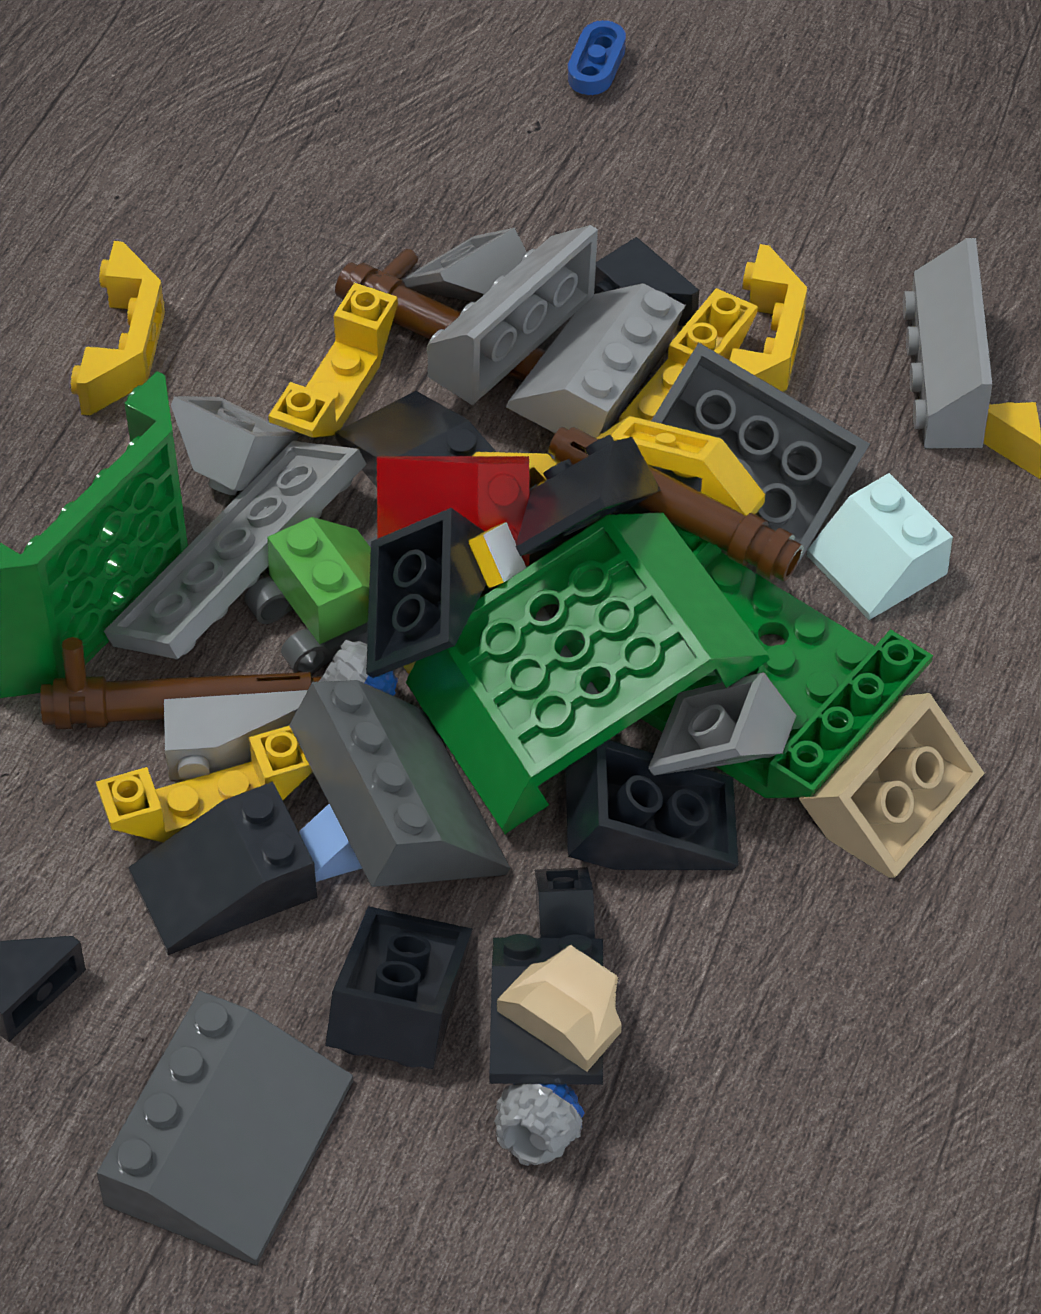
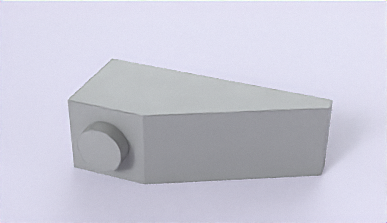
M308 690L164 699L165 754L169 780H189L251 762L249 737L289 726Z

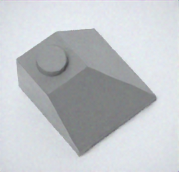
M515 228L476 235L401 280L405 282L407 288L476 302L490 290L498 277L506 276L519 265L527 251Z
M174 396L171 403V408L193 470L210 478L208 485L211 488L228 495H236L237 491L244 490L292 441H297L299 435L272 424L268 420L221 397Z
M764 672L743 677L728 688H725L723 683L680 692L677 695L653 755L649 770L653 775L736 764L781 754L784 751L796 714Z

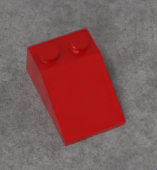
M377 456V539L444 510L453 508L484 531L507 522L515 543H517L529 499V456ZM529 554L521 556L525 565H529Z

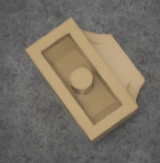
M569 945L545 962L531 964L497 1000V1011L586 1072L621 1033L622 1024L616 1012L617 975L572 945Z

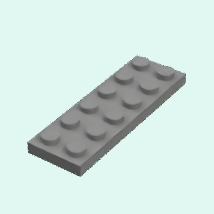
M292 441L104 630L112 646L179 659L182 655L188 653L195 646L196 640L213 622L218 621L227 613L228 607L245 589L253 586L259 580L260 574L269 566L267 537L310 517L319 518L322 510L337 494L343 492L352 484V479L367 465L359 449Z

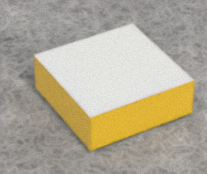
M507 522L492 527L468 540L489 588L506 582L526 568L522 557L515 547L516 543Z

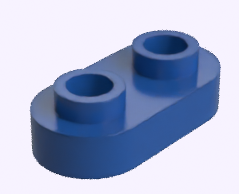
M603 20L592 22L583 29L568 63V83L573 90L585 95H596L606 91L611 86L626 50V34L620 25Z

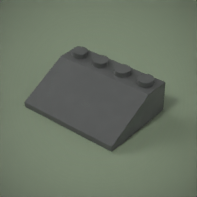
M701 343L697 344L651 420L652 422L723 439L765 493V503L756 515L767 520L769 528L775 531L778 528H783L795 535V541L804 546L800 560L870 443ZM651 466L701 492L702 478L681 477L671 470Z
M359 680L311 683L289 726L372 887L507 875L510 870L509 864L436 729L423 709Z
M199 990L97 1171L103 1204L257 1266L354 1081L353 1075L252 1010Z

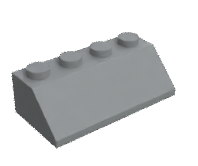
M588 225L550 236L537 249L529 250L519 265L506 276L498 277L486 294L478 301L469 303L454 322L445 330H438L431 337L427 345L428 377L466 402L474 405L594 297L598 229Z
M966 238L914 271L912 291H904L903 318L904 320H912V327H907L906 350L907 355H915L916 363L910 364V391L919 392V400H914L913 425L914 429H922L924 448H983L992 390V376L976 238Z
M644 283L594 294V297L573 315L509 399L506 407L554 433L561 427L567 429L576 427L595 438L611 428L668 349L685 305Z

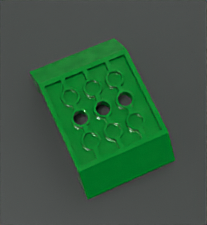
M158 371L143 385L135 387L124 403L130 443L126 451L109 468L101 470L96 475L92 485L80 497L66 504L58 518L41 535L34 536L27 543L21 554L0 542V698L37 694L41 692V684H53L54 678H65L62 642L67 638L76 637L82 641L86 665L109 642L104 630L188 547L166 378L164 374Z
M664 513L606 515L479 598L456 645L416 661L406 680V684L504 834L549 806L537 786L712 671L715 672L725 688H728L768 662L770 658ZM548 604L559 605V611L552 619L547 621L535 620L538 611ZM573 640L585 641V645L578 655L573 657L560 656L562 648L568 642ZM600 676L611 678L609 686L599 694L586 693L587 685L593 679Z
M671 523L769 655L770 660L755 669L754 672L756 674L764 672L796 714L783 753L769 758H759L715 767L764 798L812 797L932 662L933 655L891 629L876 646L872 645L747 567L729 559L727 555L721 552V548ZM767 634H776L781 636L786 642L782 645L768 646L760 638ZM573 640L568 642L566 646L572 655L575 656L582 651L585 641ZM712 671L682 692L722 682L715 672ZM600 676L591 682L601 693L609 686L611 678ZM677 695L641 719L663 733Z

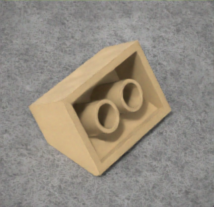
M930 693L905 695L897 700L812 797H800L799 800L828 840L891 878L896 877L985 773Z

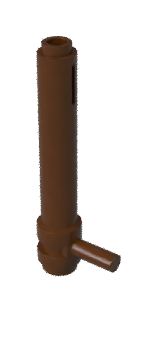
M404 249L382 271L364 262L358 265L352 262L348 263L341 271L335 286V294L342 301L354 283L398 297V305L393 323L428 339H431L438 330H445L461 314V312L405 286V282L401 278L418 262L416 253L411 249ZM536 348L512 369L507 376L523 382L546 351Z
M561 427L552 438L548 452L555 456V463L558 464L570 459L574 465L588 457L584 448L599 439L576 427H571L570 429ZM648 465L661 491L637 504L638 506L651 513H664L671 523L725 550L728 558L738 564L746 566L750 563L757 567L756 572L769 580H773L776 577L786 581L798 565L804 549L802 544L795 541L794 534L783 528H778L775 531L768 527L767 520L756 514L749 513L744 515Z
M71 637L62 642L65 678H54L53 684H41L43 725H55L57 730L73 729V724L86 723L87 728L107 727L108 722L164 720V699L308 690L312 682H319L322 677H311V672L106 681L104 676L86 677L83 643L79 638Z

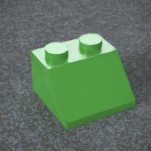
M310 517L267 537L269 576L319 645L368 622L371 547L357 529Z

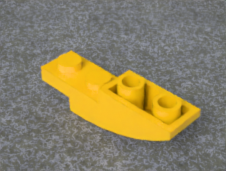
M716 288L669 344L668 359L621 414L619 422L628 416L651 421L698 343L730 361L732 349L740 348L757 314L758 306Z

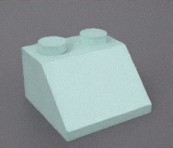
M888 473L848 497L807 549V557L868 620H871L948 573L953 536Z

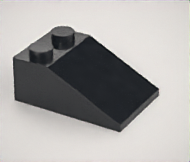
M414 391L335 432V439L342 447L359 449L367 464L362 471L376 487L377 456H473L476 452H496L468 419L418 391Z
M612 435L605 436L584 448L588 457L573 465L571 460L567 459L543 473L547 481L533 488L528 499L515 546L520 556L565 543L606 515L622 514L661 491L633 437L614 441Z
M453 508L444 510L371 541L366 674L372 678L455 646L486 586L485 579L468 541L485 531Z
M607 740L565 768L568 857L613 870H734L739 865L733 777L704 768L653 775L649 770V766L654 753L611 740Z
M274 782L221 801L128 867L132 880L168 955L318 898L314 862Z
M368 906L333 988L325 1046L341 1049L351 1055H369L396 1061L406 1067L434 1069L445 1038L473 928Z
M514 934L507 938L493 937L489 1084L603 1085V1054L586 1072L497 1011L498 998L531 964L545 962L569 945H572L603 966V938H588L578 934L567 935L563 938H534L527 934Z

